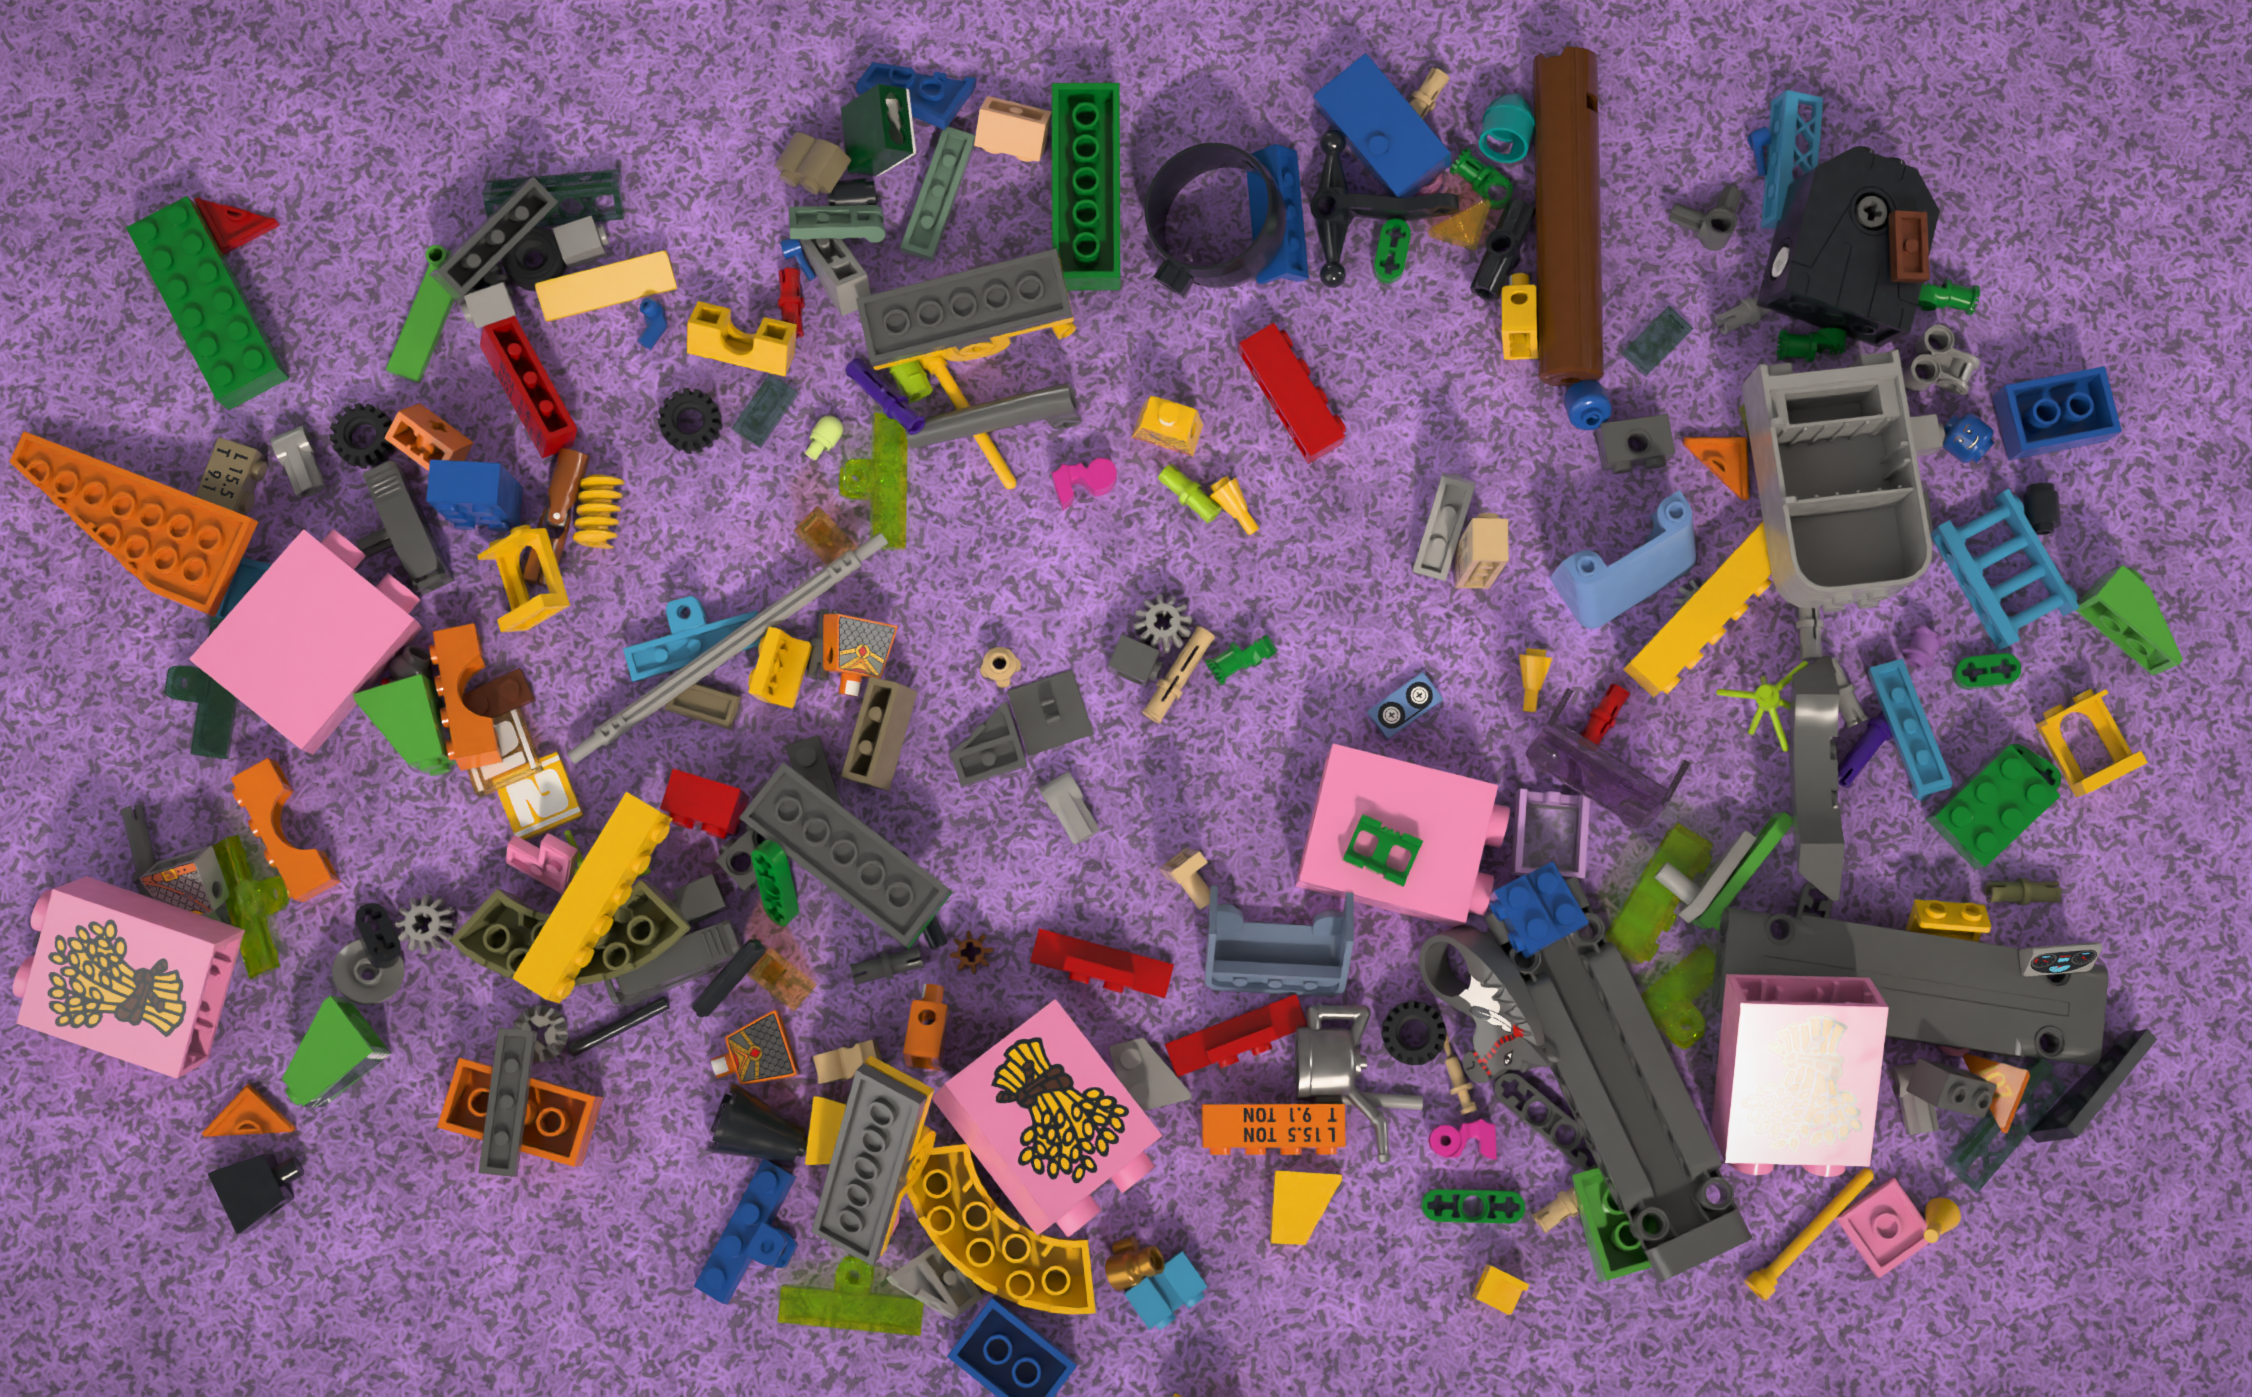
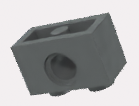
M1668 414L1601 423L1595 431L1602 471L1612 470L1613 474H1623L1632 471L1633 466L1646 465V469L1661 468L1666 466V461H1669L1675 454ZM1634 439L1642 444L1643 452L1632 451L1628 446V440Z

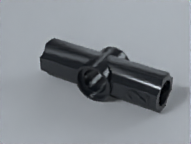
M1516 198L1507 201L1496 229L1489 233L1486 238L1485 244L1487 249L1470 286L1471 292L1478 295L1481 299L1488 301L1499 300L1502 287L1505 286L1511 270L1517 267L1520 262V249L1535 216V207L1529 205L1526 201ZM1502 248H1508L1504 252H1498Z

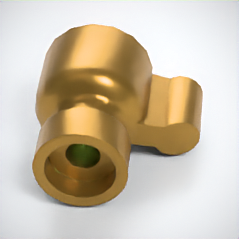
M1134 1236L1113 1242L1114 1255L1108 1257L1105 1263L1107 1279L1110 1285L1117 1291L1134 1287L1140 1284L1145 1279V1276L1152 1277L1161 1274L1165 1268L1161 1251L1154 1245L1139 1251V1243Z

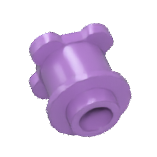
M1918 624L1915 629L1911 630L1910 635L1913 638L1908 646L1903 647L1902 654L1906 657L1905 662L1916 669L1923 670L1925 667L1934 666L1935 661L1933 658L1942 646H1946L1948 639L1931 631L1928 627Z

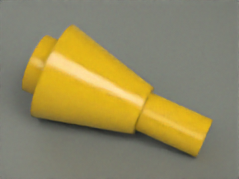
M1226 475L1211 486L1214 493L1209 497L1234 519L1236 518L1248 536L1259 529V526L1247 511L1248 506L1237 477L1230 480Z
M1526 648L1525 655L1519 654L1523 689H1525L1522 711L1536 713L1538 693L1542 688L1553 658L1546 657L1547 650Z
M1937 1197L1931 1199L1926 1204L1924 1210L1927 1226L1924 1232L1925 1240L1934 1243L1941 1234L1958 1226L1961 1213L1958 1206L1950 1199Z

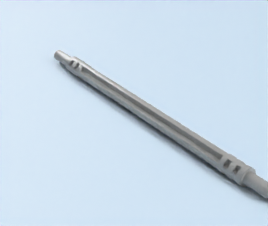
M879 532L854 551L850 549L812 577L615 714L612 718L605 721L602 725L595 728L593 735L567 752L569 758L576 764L601 745L608 746L622 734L632 729V727L766 634L768 626L776 627L829 588L839 583L846 576L860 568L862 561L888 544L887 540Z

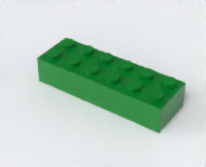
M1052 83V249H1057L1067 291L1120 290L1121 287L1120 83Z
M188 196L126 227L216 401L226 409L231 410L289 379L225 255L221 252L197 205Z

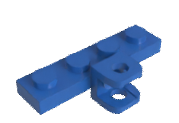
M767 1159L762 1160L694 1285L695 1288L718 1302L728 1305L752 1259L767 1266L776 1268L787 1267L798 1243L792 1235L772 1225V1222L797 1176Z

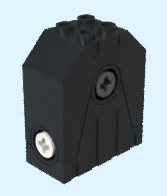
M1855 146L1820 164L1789 184L1781 219L1777 222L1756 305L1823 329L1837 328L1845 330L1847 337L1876 347H1881L1910 333L1917 307L1915 305L1918 303L1922 283L1891 282L1889 214L1895 210L1927 212L1928 248L1930 254L1940 210L1918 169L1905 165L1906 163L1902 159L1895 157L1887 158L1876 154L1869 147Z

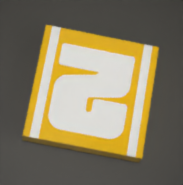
M554 752L535 760L536 767L531 769L530 763L492 778L514 835L525 841L584 817L559 752Z

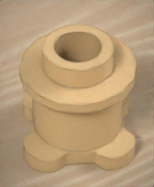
M996 647L990 649L985 654L980 672L983 677H989L996 681L999 688H1006L1010 685V679L1014 673L1020 671L1021 662L1009 649ZM997 661H1004L1006 663L1003 669H996L994 667Z

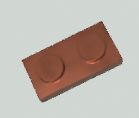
M1897 210L1889 214L1891 282L1924 283L1930 280L1927 212Z
M520 668L463 694V705L468 710L479 716L492 718V720H496L514 709L517 710L536 701Z

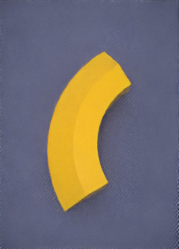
M967 1144L933 1148L925 1167L907 1192V1195L919 1222L944 1257L981 1288L1020 1306L1049 1313H1096L1088 1238L1068 1239L1043 1233L1036 1235L1031 1228L1011 1217L990 1195L977 1170L973 1152Z

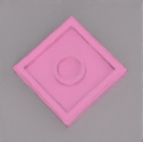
M1895 1177L1888 1179L1835 1218L1877 1278L1882 1277L1930 1243L1924 1238V1232L1927 1228L1925 1220Z

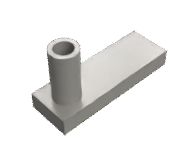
M1442 472L1412 572L1446 581L1474 492L1475 481L1464 479L1457 473L1446 474Z
M1745 830L1732 840L1699 886L1668 861L1657 871L1654 878L1686 903L1678 915L1687 923H1690L1705 911L1757 838Z

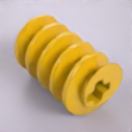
M592 474L580 481V487L585 491L578 494V500L583 505L576 508V513L583 518L576 519L574 522V526L580 530L575 532L572 537L576 543L593 548H614L607 544V540L617 538L618 534L608 529L609 526L619 525L620 521L610 517V514L620 512L621 507L613 504L612 500L623 498V494L615 491L614 486L624 485V480L614 476Z

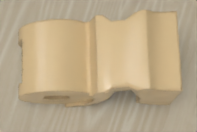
M872 1039L855 1044L852 1048L842 1047L813 1056L818 1076V1085L854 1078L856 1070L870 1056L882 1061L878 1040Z

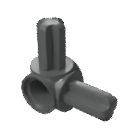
M1725 186L1716 207L1708 209L1706 214L1676 203L1670 212L1669 221L1698 232L1696 238H1699L1700 243L1706 249L1712 251L1725 248L1736 228L1738 218L1735 212L1742 197V192L1738 190L1737 186ZM1713 227L1719 228L1722 232L1715 230Z

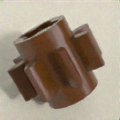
M969 930L966 933V940L961 942L959 939L954 938V943L959 947L957 952H952L949 956L950 958H959L961 960L957 967L958 971H962L965 966L971 967L972 974L976 975V966L982 964L989 968L990 965L985 960V954L994 952V949L983 947L982 944L986 940L984 934L976 940L973 939ZM971 943L976 949H981V954L975 956L974 962H970L967 957L962 956V952L967 951L968 944Z

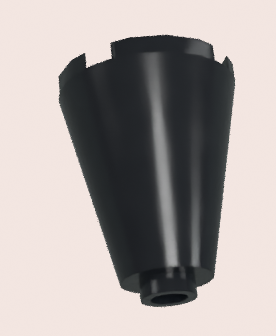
M730 1083L728 1089L732 1095L725 1093L710 1130L715 1133L712 1141L707 1140L706 1151L715 1154L793 1162L796 1156L803 1157L808 1144V1136L804 1135L805 1128L739 1085Z

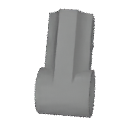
M304 425L271 437V445L275 455L285 467L294 493L298 498L310 497L326 488L314 456L316 453L315 445L311 446L309 441L312 440V437Z
M1069 771L1038 788L1043 799L1046 800L1053 815H1057L1074 846L1100 831L1093 816L1082 800L1084 797Z
M1917 1062L1890 1067V1079H1894L1895 1085H1892L1895 1096L1900 1100L1906 1135L1939 1130L1935 1106L1906 1091Z

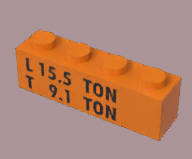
M1345 1104L1201 1105L1202 1148H1209V1155H1231V1148H1245V1155H1266V1148H1280V1155H1302L1303 1147H1316V1155H1336L1337 1147H1346Z

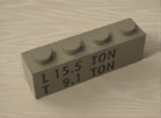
M218 437L195 497L243 515L249 513L255 502L253 492L258 481L263 480L267 472V462H265L267 457L257 449Z

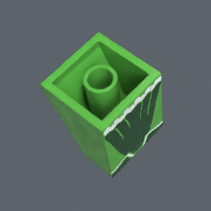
M330 995L323 1001L282 1077L288 1086L285 1092L297 1106L302 1104L303 1107H325L388 1057L391 1052L353 1002L344 997Z

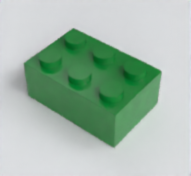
M2010 744L1999 748L1925 819L1974 870L1988 866L2061 795Z

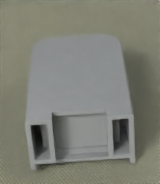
M1894 349L1885 353L1860 355L1848 368L1793 373L1792 363L1776 365L1759 364L1741 387L1772 579L1776 590L1787 602L1797 607H1823L1824 613L1841 611L1845 609L1844 605L1857 603L1858 609L1876 607L1879 605V601L1895 596L1926 572L1932 560V542L1899 350Z

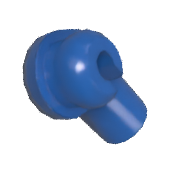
M646 298L640 304V312L644 315L647 327L637 339V342L651 351L667 329L668 323L662 304L653 298Z

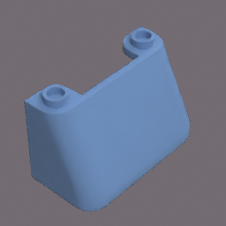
M1680 490L1665 498L1659 504L1656 512L1650 515L1653 529L1650 535L1645 538L1646 543L1608 567L1597 553L1590 550H1582L1562 561L1550 576V580L1582 626L1589 629L1601 627L1686 575L1696 563V545L1692 509Z

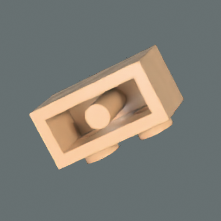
M987 96L979 111L974 146L981 147L993 154L1006 153L1014 155L1017 159L1026 162L1040 161L1047 144L1052 111Z

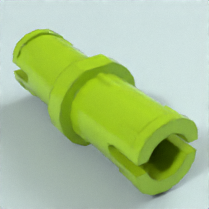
M1172 463L1166 466L1159 474L1158 480L1179 497L1178 502L1183 506L1188 505L1207 524L1212 522L1221 512L1222 507L1201 490L1202 486L1197 481L1192 482Z

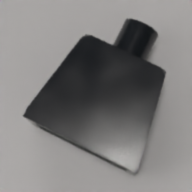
M262 1154L208 1173V1176L236 1234L239 1235L253 1231L294 1199L288 1183L303 1176L304 1169L295 1156L278 1164L274 1154Z

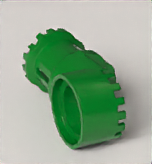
M1466 148L1458 156L1460 160L1456 159V163L1452 164L1449 172L1452 175L1458 174L1472 185L1471 189L1482 197L1487 207L1495 210L1505 208L1507 201H1511L1512 183L1509 182L1508 178L1496 171L1493 166L1484 165L1471 155V149ZM1495 185L1501 186L1506 190L1507 196L1500 201L1493 200L1488 195V189Z
M1947 278L1943 281L1941 287L1934 284L1930 285V283L1924 286V283H1922L1918 303L1915 306H1921V310L1924 311L1950 307L1963 310L1966 315L1971 316L1976 310L1977 303L1975 301L1979 302V299H1976V297H1980L1981 290L1978 285L1967 287L1953 284L1952 280Z
M1825 328L1816 332H1809L1808 335L1788 334L1787 330H1780L1778 340L1781 341H1777V344H1780V346H1777V349L1780 350L1776 351L1777 360H1784L1786 357L1805 359L1808 363H1812L1816 353L1822 354L1824 349L1830 350V355H1832V351L1835 352V355H1838V351H1840L1839 354L1846 352L1847 332L1837 328Z
M1267 634L1262 636L1263 639L1261 637L1258 639L1259 643L1254 641L1253 645L1250 644L1243 651L1233 641L1229 644V648L1214 659L1207 658L1204 660L1209 671H1214L1211 674L1214 675L1216 673L1214 676L1215 680L1222 686L1226 683V679L1242 668L1246 670L1251 666L1254 668L1263 663L1261 661L1263 658L1269 659L1278 649Z

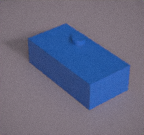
M1366 53L1313 95L1316 109L1334 130L1342 132L1346 139V145L1390 197H1412L1452 165L1451 152Z

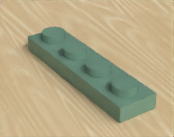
M951 127L942 130L900 246L901 252L933 262L974 149L976 135Z

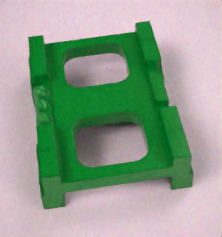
M1362 814L1342 861L1360 869H1363L1364 866L1371 872L1384 875L1383 879L1404 887L1423 840L1404 832L1400 836L1398 831L1394 833V830H1388L1387 826L1382 828V822ZM1361 831L1370 833L1378 838V844L1371 857L1363 856L1353 849L1357 836ZM1393 846H1399L1411 853V858L1403 872L1397 871L1386 864Z

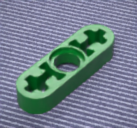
M764 840L751 853L763 907L767 916L779 926H787L799 914V906L787 856L777 843L771 840Z
M1432 1189L1423 1195L1420 1204L1424 1216L1435 1222L1512 1224L1518 1222L1525 1213L1523 1198L1513 1191ZM1435 1195H1440V1200L1443 1202H1453L1452 1195H1459L1456 1201L1458 1217H1452L1453 1209H1442L1439 1216H1435L1434 1210L1428 1209V1202L1434 1201ZM1469 1196H1477L1482 1201V1211L1475 1217L1466 1215L1463 1210V1202ZM1487 1196H1494L1492 1203H1505L1506 1197H1511V1202L1517 1204L1518 1209L1517 1211H1512L1511 1217L1508 1218L1504 1211L1492 1210L1494 1217L1487 1218L1490 1210Z

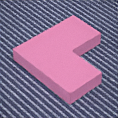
M549 833L542 839L540 849L514 835L508 843L506 863L555 891L564 894L574 877L578 849Z

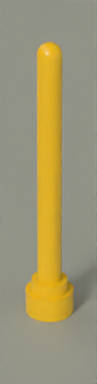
M942 354L919 360L924 371H929L931 375L935 374L957 410L970 407L946 368L948 363ZM987 433L973 435L1004 487L1007 489L1015 488L1017 481Z
M1863 1168L1766 1269L1754 1270L1744 1280L1746 1285L1759 1298L1767 1301L1776 1291L1774 1288L1778 1284L1776 1279L1874 1178L1873 1171L1869 1168Z

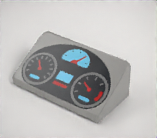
M2091 942L2021 949V951H2018L2021 974L2027 977L2089 971L2094 966L2102 950V943Z

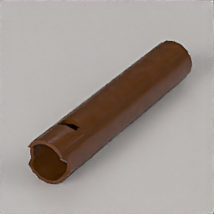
M1565 47L1561 55L1545 58L1544 54L1539 53L1533 60L1534 119L1536 124L1534 130L1538 378L1543 383L1551 386L1571 387L1582 380L1597 381L1604 375L1598 63L1595 52L1579 47Z

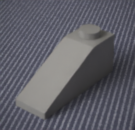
M837 238L799 239L826 294L841 316L858 310L856 298L871 295L868 277L843 240Z

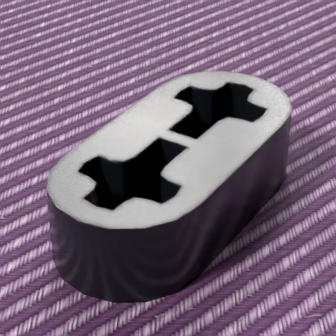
M366 903L360 906L356 911L354 925L368 960L376 968L386 969L394 966L399 960L401 946L386 910L376 903ZM366 915H371L373 919H377V931H373L369 922L364 923ZM378 940H382L384 947L390 949V956L384 957L383 953H377Z

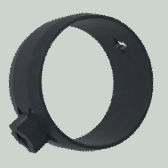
M1203 143L1180 151L1160 168L1150 184L1145 201V222L1148 235L1154 249L1164 260L1153 277L1170 291L1184 297L1193 283L1209 288H1230L1244 284L1260 275L1273 262L1280 251L1285 237L1286 207L1282 192L1265 164L1238 147L1224 143ZM1228 167L1244 169L1264 179L1268 191L1267 216L1259 235L1244 252L1225 263L1213 266L1185 264L1170 255L1165 238L1166 218L1175 197L1187 183L1207 171Z

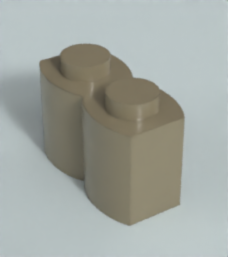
M796 132L774 166L781 172L779 177L792 187H797L798 184L802 185L806 190L816 195L819 191L829 194L851 162V159L839 146L829 141L815 139L807 134Z

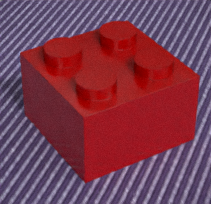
M673 769L660 810L673 818L671 822L677 826L693 830L694 824L700 825V830L706 832V834L726 840L728 834L737 837L742 822L739 817L745 811L750 797L739 788Z

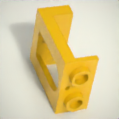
M530 525L515 527L510 530L511 535L490 542L489 548L477 555L478 560H496L512 611L497 619L501 632L529 630L570 606L546 528L531 529ZM526 546H531L535 549L550 592L548 594H539L531 600L525 582L522 580L523 575L519 563L520 554Z
M2088 689L2072 698L2075 703L2074 705L2064 709L2062 704H2059L2043 712L2042 714L2045 719L2035 724L2076 798L2088 794L2148 763L2142 751L2131 752L2101 697L2109 694L2107 689L2094 694L2092 689ZM2072 712L2082 713L2089 718L2114 762L2087 777L2083 775L2060 732V723L2063 717Z

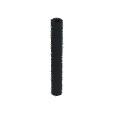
M663 996L568 1044L569 1049L575 1057L670 1009V1006Z

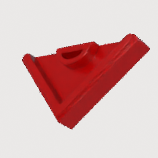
M200 197L194 199L224 255L280 226L273 217L268 218L244 209L206 201Z

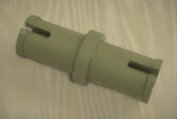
M2017 878L2016 881L1987 880L1984 895L1991 896L1986 898L1988 903L2016 902L2018 905H2028L2030 902L2058 903L2061 899V887H2059L2060 883L2058 881H2029L2027 878Z

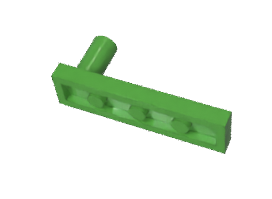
M432 245L426 250L425 257L430 263L386 368L388 373L419 384L455 301L430 275L452 253L440 245Z
M1786 812L1774 813L1757 834V839L1705 911L1692 921L1699 929H1710L1713 927L1719 932L1720 919L1724 908L1731 903L1792 826V818Z

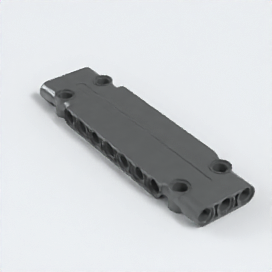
M1572 877L1565 880L1589 921L1588 925L1593 932L1592 939L1590 940L1582 938L1577 930L1529 957V967L1521 968L1515 963L1514 955L1516 951L1509 942L1507 934L1510 931L1504 921L1499 922L1493 913L1486 916L1485 920L1497 945L1501 947L1515 965L1530 992L1541 1020L1544 1037L1561 1057V1060L1558 1062L1550 1061V1068L1616 1205L1621 1212L1627 1214L1630 1231L1640 1241L1658 1281L1661 1282L1744 1244L1753 1238L1733 1200L1734 1191L1732 1185L1722 1177L1719 1171L1721 1161L1618 949L1612 942L1607 941L1604 935L1605 927L1603 921L1593 913L1577 877ZM1710 1184L1716 1186L1720 1192V1199L1717 1204H1713L1707 1198L1706 1191ZM1646 1214L1651 1215L1656 1221V1230L1653 1234H1648L1642 1227V1219Z
M1725 907L1719 925L1711 1000L1714 1009L1723 1010L1726 974L1866 977L1872 980L1889 1007L1885 1038L1956 1049L1969 1048L1970 1051L2024 1058L2028 1056L2034 1059H2047L2094 1067L2099 1062L2102 1053L2108 970L2104 965L2094 964L2092 969L2086 972L2055 974L2052 981L2048 979L2047 975L2025 977L2021 974L2018 952L2021 951L2020 948L1813 916L1790 917L1783 913L1771 914ZM1773 921L1777 922L1782 928V934L1779 939H1775L1770 932V926ZM2042 1034L2048 1040V1047L2045 1052L2039 1044Z

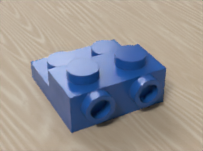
M1553 861L1526 876L1524 874L1498 888L1489 896L1492 900L1489 903L1492 913L1499 922L1504 921L1510 931L1507 934L1510 944L1517 953L1522 952L1525 959L1589 924Z

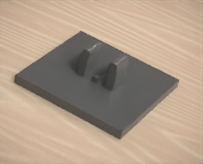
M1073 670L1007 691L1028 756L1094 735Z

